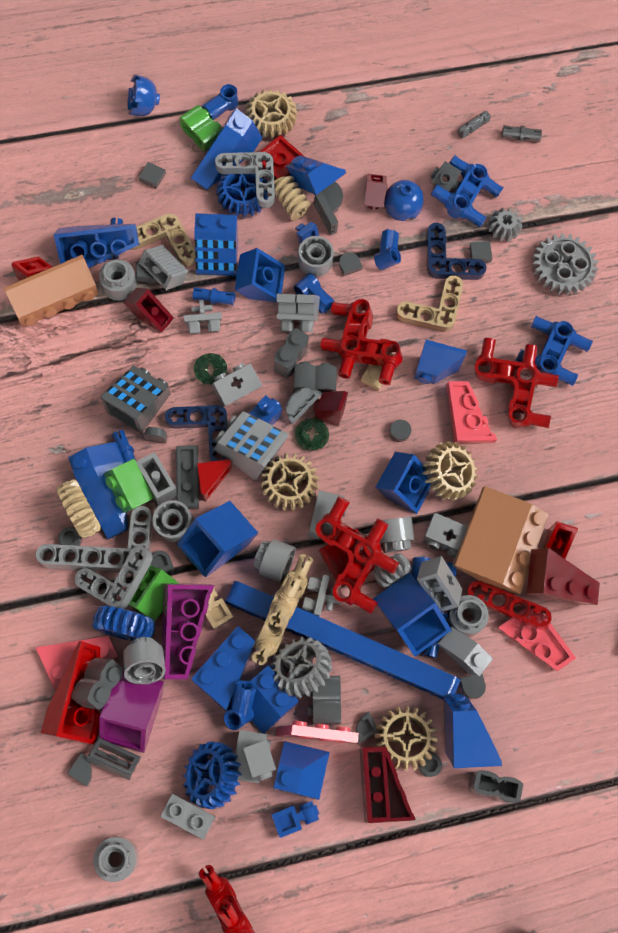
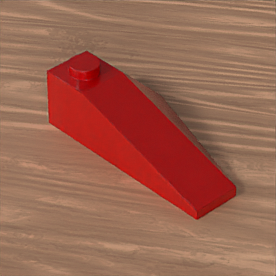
M82 641L78 642L47 708L41 733L95 744L100 727L99 717L101 713H98V709L82 707L71 697L76 684L84 678L88 664L94 658H100L99 646Z

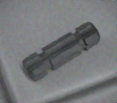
M483 111L468 121L466 125L464 124L459 127L458 135L461 138H465L469 133L483 126L482 124L489 122L491 115L487 111Z

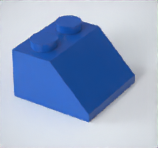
M305 156L295 157L286 166L290 176L294 177V182L298 183V188L315 195L346 174L345 169Z
M258 248L240 254L235 291L248 299L277 302V294H282L285 265Z
M395 452L375 488L388 500L417 514L430 491L431 484L425 483L428 478L427 475L422 473L426 471V468L414 454Z
M269 666L264 668L250 681L256 687L252 705L254 717L251 721L263 734L299 702L294 695L288 696L286 687L283 691L279 690L278 684L280 679L277 682L274 681L276 674Z

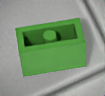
M135 459L104 473L106 484L112 489L116 497V504L122 509L123 513L154 499Z
M150 565L128 606L139 614L153 619L155 622L163 612L164 583L179 582L162 569Z

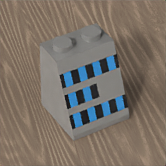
M243 411L238 417L234 415L228 423L230 428L226 432L222 430L215 439L217 445L214 450L256 481L264 471L265 466L269 464V461L280 450L289 434Z

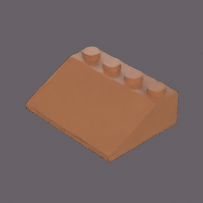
M486 486L482 487L453 566L486 584L511 594H521L529 571L531 549H537L549 514L531 503Z

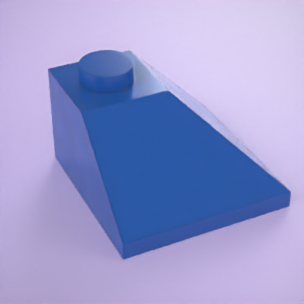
M426 339L414 379L424 384H435L459 371L467 350Z
M284 741L273 789L319 800L330 752Z

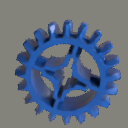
M256 174L221 175L220 181L217 183L216 194L223 210L228 209L229 215L235 213L237 217L243 214L244 218H246L247 214L253 217L254 211L261 212L262 207L258 205L256 198ZM261 177L259 179V181L262 183H268L267 179H264V177ZM263 190L264 200H268L267 190Z
M100 606L93 617V628L112 637L133 641L140 637L152 638L154 636L156 623L153 619L136 612L113 606Z
M207 742V744H200L199 749H193V756L188 757L189 764L184 766L187 770L186 774L183 775L186 779V782L183 784L187 789L185 795L190 797V802H193L200 808L207 809L224 807L225 803L231 802V795L237 794L235 787L241 785L237 781L238 776L242 775L238 771L242 764L237 761L238 755L233 753L232 748L220 742Z

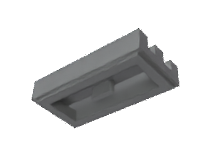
M323 192L317 195L314 194V206L329 234H336L338 220Z
M101 738L97 739L87 756L88 762L127 780L131 779L132 773L141 759L140 756ZM99 747H100V748H103V749H105V750H107V751H109V752H112V753H114V754H116V755H118V756H120V757H123V758H125V759L131 761L132 764H130V763H128V762H126V761H124V760L119 759V757H117V756H115V755H113V754H108V753H106V752H104V751H102V750H99L98 748H99Z

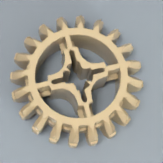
M271 88L269 92L262 90L261 94L256 92L254 97H250L249 103L246 105L245 115L253 120L260 134H263L264 139L266 136H270L273 139L274 136L278 137L281 134L287 136L288 131H292L293 125L296 123L295 102H292L291 96L287 97L286 92L280 94L279 90L272 92Z
M445 442L444 444H437V446L429 450L430 454L425 456L427 462L423 464L426 471L422 474L427 475L428 479H426L425 483L431 484L429 490H435V496H441L445 500H456L472 492L471 488L476 485L474 480L478 478L475 474L478 468L474 467L476 459H471L472 452H466V446H460L456 442Z
M285 453L284 459L277 455L276 462L270 460V467L265 466V473L261 474L263 482L260 483V486L264 488L263 496L269 495L267 498L269 503L275 500L274 507L277 508L280 504H283L282 510L286 511L287 506H291V510L295 511V505L302 509L304 506L303 501L310 504V497L314 498L316 496L314 490H318L319 485L316 482L319 481V476L314 475L317 471L316 468H310L312 465L311 461L304 463V456L298 460L296 453L292 455V458H289L288 453ZM289 468H295L299 471L292 472L289 470ZM280 470L282 478L272 485L273 476ZM286 477L291 479V481L293 480V486L288 485V483L286 484ZM307 479V487L299 494L297 486L302 483V480ZM280 492H288L291 496L281 495Z
M73 479L57 487V494L80 537L86 538L96 534L100 530L101 525L78 482Z
M398 706L395 709L396 715L389 710L387 715L390 719L384 716L380 719L385 726L377 725L376 727L382 734H375L374 738L382 740V742L377 743L375 746L387 747L391 759L396 761L394 764L395 769H398L400 763H403V771H407L408 764L411 763L412 769L416 770L417 761L423 767L426 765L423 757L428 760L432 759V755L428 750L431 752L437 750V747L431 745V743L438 742L437 737L431 736V734L437 732V729H429L428 727L433 723V720L429 719L425 722L423 720L427 715L425 712L420 717L417 716L418 708L416 707L413 713H409V706H405L404 713H402L401 708ZM403 720L400 732L387 733L393 723ZM410 721L418 724L424 735L415 733L411 728ZM406 727L407 733L412 737L407 746L406 743H403L404 740L401 741L400 739L404 735ZM388 741L400 745L402 756L396 754L390 748ZM425 743L421 753L409 757L411 745Z

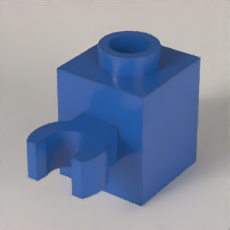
M265 395L249 414L274 425L282 416V408L276 399H270Z

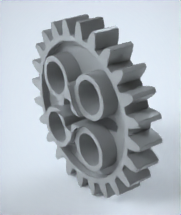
M561 233L559 238L554 234L552 239L546 237L545 241H541L536 248L532 261H534L532 268H535L533 274L540 275L537 281H544V288L548 285L551 286L550 292L557 289L558 295H560L562 290L565 291L566 295H569L572 290L574 294H577L578 290L584 291L586 286L589 287L596 277L598 260H593L596 253H590L592 247L586 248V241L580 243V237L573 240L572 234L568 238H565L563 233Z

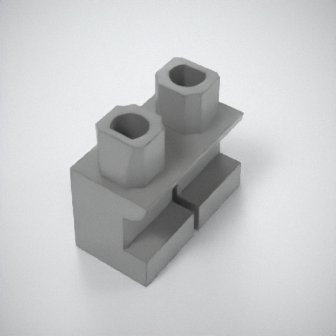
M277 294V319H280L281 331L294 330V320H300V331L313 332L314 321H318L320 296Z

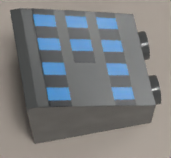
M133 365L102 394L101 400L109 415L142 434L171 394L166 381L161 378L156 379L145 368L141 367L139 369Z

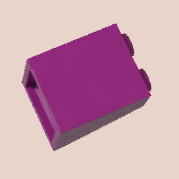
M123 670L121 679L111 689L110 697L99 717L100 738L114 745L145 753L163 695L164 681L158 680L154 683L142 685L134 684L125 678Z

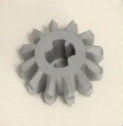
M503 207L499 211L495 210L488 222L489 232L493 233V238L499 237L500 242L503 239L509 242L512 238L516 239L519 232L522 230V217H517L518 211L513 213L511 208L505 211Z
M402 553L390 556V558L400 563L394 574L379 566L374 568L373 575L376 582L382 588L390 587L411 572L410 562Z

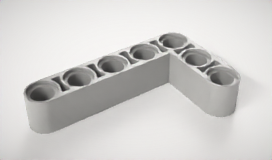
M138 506L132 511L128 549L44 544L37 549L36 558L42 566L48 569L80 570L87 568L96 572L119 573L133 548L142 546L151 551L152 514L145 506ZM140 515L148 516L145 522L137 521ZM138 536L146 537L142 544H136L135 539ZM46 553H53V557L49 561H43ZM69 554H76L72 562H66L65 559ZM98 555V560L95 563H88L90 556ZM120 556L121 561L118 564H110L112 557Z

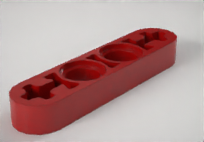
M474 581L468 586V595L474 596L472 590H477L478 587H481V591L487 595L488 591H492L489 594L488 602L485 601L486 596L482 594L477 596L489 609L537 629H546L551 624V612L543 606L482 581ZM502 595L505 598V603L502 606L494 605L492 602L494 596ZM516 604L525 605L526 612L523 615H517L513 611V607ZM530 608L534 609L533 614L540 616L541 613H544L547 621L543 620L541 623H538L537 617L531 615V619H527L530 614Z

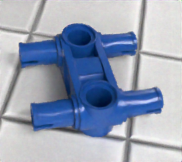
M454 155L449 164L462 171L460 174L463 177L455 192L451 194L437 184L430 195L445 204L447 213L451 217L466 218L480 227L487 217L474 209L472 205L480 189L488 191L497 198L504 187L489 178L490 176L484 165L468 164Z
M536 316L531 328L547 334L548 337L541 354L536 356L535 364L537 369L542 373L559 375L558 380L573 386L579 374L562 367L561 362L568 346L572 345L588 352L593 340L577 334V331L567 321L552 323ZM521 349L515 361L522 362L524 350ZM543 365L548 366L550 370L545 369Z

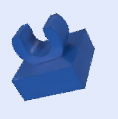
M313 222L308 223L306 226L300 223L295 227V230L298 231L299 244L308 237L319 236L317 225Z

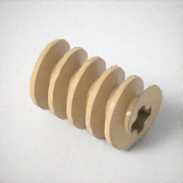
M280 177L275 180V196L278 197L279 202L282 203L291 220L296 221L302 218L311 203L308 200L305 201L306 195L302 194V189L298 188V183L294 182V177Z

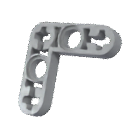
M246 152L221 153L217 155L215 167L219 173L256 174V198L258 205L262 208H269L274 204L273 158L269 153ZM247 160L250 164L244 167L239 165V162ZM225 161L226 166H222V162ZM262 161H266V169L262 170ZM261 177H268L270 182L262 183L259 179ZM263 190H267L268 200H264Z
M142 546L133 548L114 582L93 570L82 568L76 573L75 583L79 588L109 606L124 609L130 603L152 562V553ZM140 554L143 556L142 560L138 558ZM133 572L134 578L132 582L127 584L126 576L128 573ZM86 576L87 578L93 580L92 584L87 583L86 580H84ZM102 583H106L105 592L99 594V586ZM117 595L121 597L120 601L116 599Z

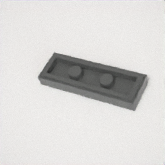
M198 445L176 446L177 501L185 504L189 510L199 509Z

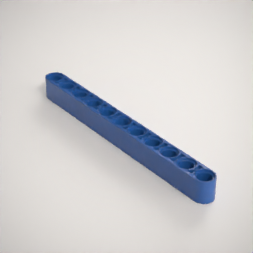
M233 581L224 602L265 621L274 597L241 582ZM296 607L285 629L306 640L310 637L314 641L318 640L331 651L443 700L445 697H451L452 694H456L461 681L449 673Z

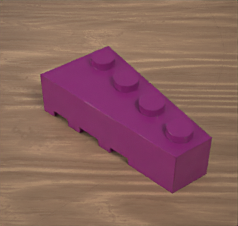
M164 583L161 646L164 650L165 675L162 678L188 679L214 585Z

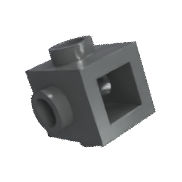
M444 161L441 168L436 167L430 176L433 179L431 182L433 185L432 189L438 184L449 192L451 190L454 192L460 182L457 178L462 171ZM442 177H446L448 181L444 182Z

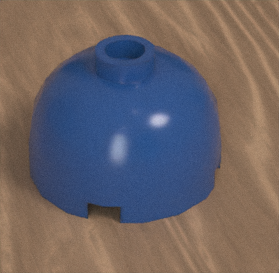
M133 75L130 82H134V85L128 90L127 107L128 110H131L129 115L145 116L154 110L155 105H159L160 94L157 93L156 86L149 78Z
M399 180L388 188L384 205L386 212L392 218L406 221V219L416 218L421 213L424 198L422 190L416 183L410 180Z

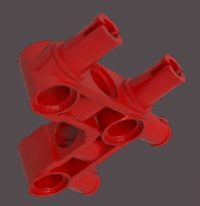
M358 299L350 304L333 302L331 307L332 315L347 316L348 318L342 338L340 340L322 338L320 348L322 351L337 352L341 356L342 362L338 372L339 377L350 379L354 363L382 366L378 379L379 383L390 385L394 369L403 361L399 344L388 339L375 340L366 338L373 322V313L367 300Z
M488 337L484 338L481 355L477 357L475 363L476 378L487 383L495 384V382L510 384L513 387V399L510 400L508 421L512 427L521 428L534 425L549 428L551 416L532 413V410H530L534 388L537 385L556 388L559 375L542 373L537 369L535 360L538 347L536 345L526 344L522 362L494 358L496 340ZM481 366H487L490 370L486 373H481L478 369ZM522 373H529L531 378L524 380L520 375ZM519 412L523 414L524 418L517 421L512 415Z
M338 496L330 512L324 514L322 520L316 524L315 528L317 536L329 545H335L346 551L349 556V562L345 570L339 574L335 582L333 596L337 601L345 602L348 605L355 604L372 614L378 602L364 595L360 590L368 574L375 565L394 574L400 564L385 555L383 550H381L382 548H380V540L389 524L377 518L368 536L361 534L342 523L341 518L350 502ZM326 523L332 526V533L330 535L324 531ZM364 545L369 546L371 549V556L369 558L365 557L362 553ZM342 585H346L349 588V596H344L341 593Z
M212 865L205 866L208 873L202 868L199 871V877L206 885L205 894L221 923L223 933H255L226 877H219Z

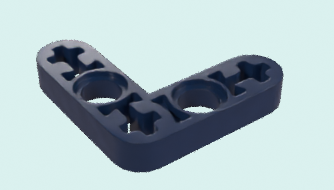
M437 222L430 224L426 235L427 272L429 276L436 279H447L449 276H458L462 280L481 279L487 268L484 261L479 259L446 258L445 227ZM434 230H436L437 233L439 234L437 240H434V239H435V233L433 232ZM439 247L442 252L434 254L431 248ZM434 265H437L440 270L436 271ZM458 265L462 268V271L456 273L451 267ZM474 267H478V270H480V271H479V272H476V270L474 269Z
M220 405L172 407L166 411V423L171 428L208 427L210 461H220L213 457L217 455V451L214 450L217 442L212 438V435L216 431L223 430L226 432L228 430L227 412L224 407ZM195 412H199L202 414V419L194 422L190 419V416ZM215 412H220V425H216ZM184 413H187L186 416L188 422H185L184 418H181L184 417ZM173 414H177L179 417L177 422H173Z

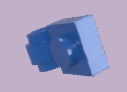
M313 801L299 806L301 811L298 814L294 806L272 814L279 838L302 830L301 820L305 821L306 825L319 820L318 815L320 813L317 805H314Z

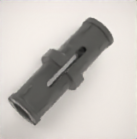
M503 125L501 138L518 139L520 142L523 140L540 142L542 129H530L522 125L520 127Z

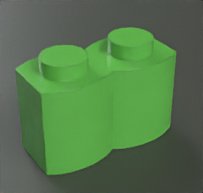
M199 105L179 117L181 128L202 151L209 149L222 128L220 123L211 119L209 112Z

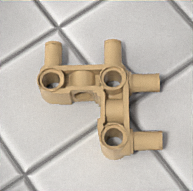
M299 555L295 569L287 573L281 588L275 594L268 616L254 644L256 651L252 655V659L255 663L260 659L259 665H264L268 657L271 655L275 656L287 624L308 585L307 572L313 562L310 556H308L304 563L306 555Z

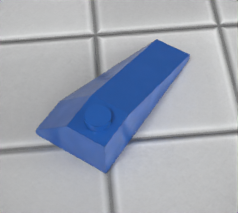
M236 108L227 118L190 179L207 190L220 180L221 175L225 176V174H221L216 170L215 158L221 153L254 152L262 136L253 120ZM225 161L222 162V166H226Z
M136 224L58 228L53 234L60 264L83 255L88 268L103 263L107 259L140 244Z
M112 442L87 447L69 456L68 459L74 476L107 539L127 531V512L123 513L122 509L117 506L116 497L112 489L107 486L104 475L107 471L124 464L118 443Z

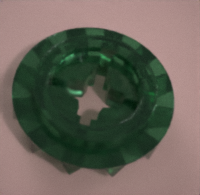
M204 354L194 364L195 376L203 385H211L215 382V377L224 372L227 374L226 361L218 354ZM209 363H211L213 369H217L213 371L212 376H210L208 371H205L209 368Z
M315 417L313 419L306 418L298 424L295 437L302 448L315 451L326 445L329 439V430L323 421ZM312 427H314L315 433H318V435H315L313 440L310 441V434L306 432H310Z

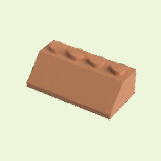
M83 255L4 287V291L22 327L34 325L41 319L53 317L64 309H71L76 304L90 301L99 295Z

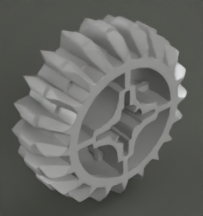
M301 637L298 642L293 639L290 645L285 643V648L283 650L278 649L279 655L273 656L274 663L270 664L271 669L276 674L274 681L277 682L280 679L278 684L279 690L283 691L286 687L288 696L296 695L300 699L304 693L310 697L311 691L318 692L320 685L325 686L324 679H330L329 672L332 671V659L328 654L327 648L318 640L314 641L311 637L308 640ZM314 657L316 658L315 664L312 661Z

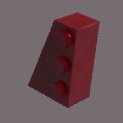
M549 548L531 549L526 594L577 605H598L600 582Z
M387 747L361 748L360 764L364 822L415 821V816L400 784Z

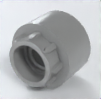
M311 236L303 240L298 252V265L301 271L306 275L311 273L315 277L327 274L333 263L334 249L332 244L320 236Z
M116 259L108 261L101 267L99 280L102 290L108 298L116 301L126 300L134 289L137 288L134 269L128 262Z
M176 500L160 504L153 514L155 530L163 539L169 542H179L194 521L193 515L187 506ZM171 518H179V521L175 526H169V520Z
M412 518L383 520L389 526L380 540L381 550L383 552L409 550L411 548V541L414 540Z
M273 539L271 542H262L255 556L254 567L260 570V575L282 583L291 568L296 548L276 539Z
M472 595L461 596L459 607L447 611L448 625L453 626L468 637L478 634L486 626L489 618L485 603ZM462 612H469L472 615V621H465L462 617Z
M149 637L134 639L124 650V676L129 682L141 685L150 684L160 680L165 675L164 650L154 639Z
M120 836L108 838L95 851L93 858L95 871L105 881H122L135 871L139 861L137 847L130 839ZM115 851L122 855V863L119 866H114L110 861V857Z

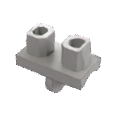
M199 300L200 306L192 307V313L200 312V314L184 315V322L187 324L189 334H199L201 322H208L209 332H220L221 312L205 314L206 311H213L212 305H204L203 300Z
M323 575V578L310 577L307 590L318 592L319 594L317 600L305 597L303 610L320 617L324 602L327 603L325 609L327 611H332L333 604L339 605L341 603L334 598L333 588H330L329 595H326L330 576Z

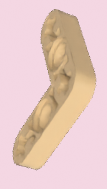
M165 214L136 227L140 244L131 250H137L167 238L182 265L192 266L195 264V248L176 215ZM150 228L157 230L155 235H148L146 232ZM181 236L184 238V241L178 244L173 239ZM186 248V252L188 255H191V258L184 256L183 249Z
M449 276L446 279L439 309L404 301L397 307V318L402 322L442 332L450 331L456 320L463 288L462 279L458 276ZM452 283L455 284L454 293H450ZM452 300L455 306L451 308L446 307L444 301ZM404 309H408L407 315L403 314ZM418 311L416 318H414V312ZM428 313L431 319L424 321L421 319L420 314ZM445 313L449 314L447 325L443 324Z

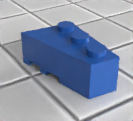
M239 626L235 628L191 678L194 684L226 712L232 701L235 683L241 680L255 644V640Z

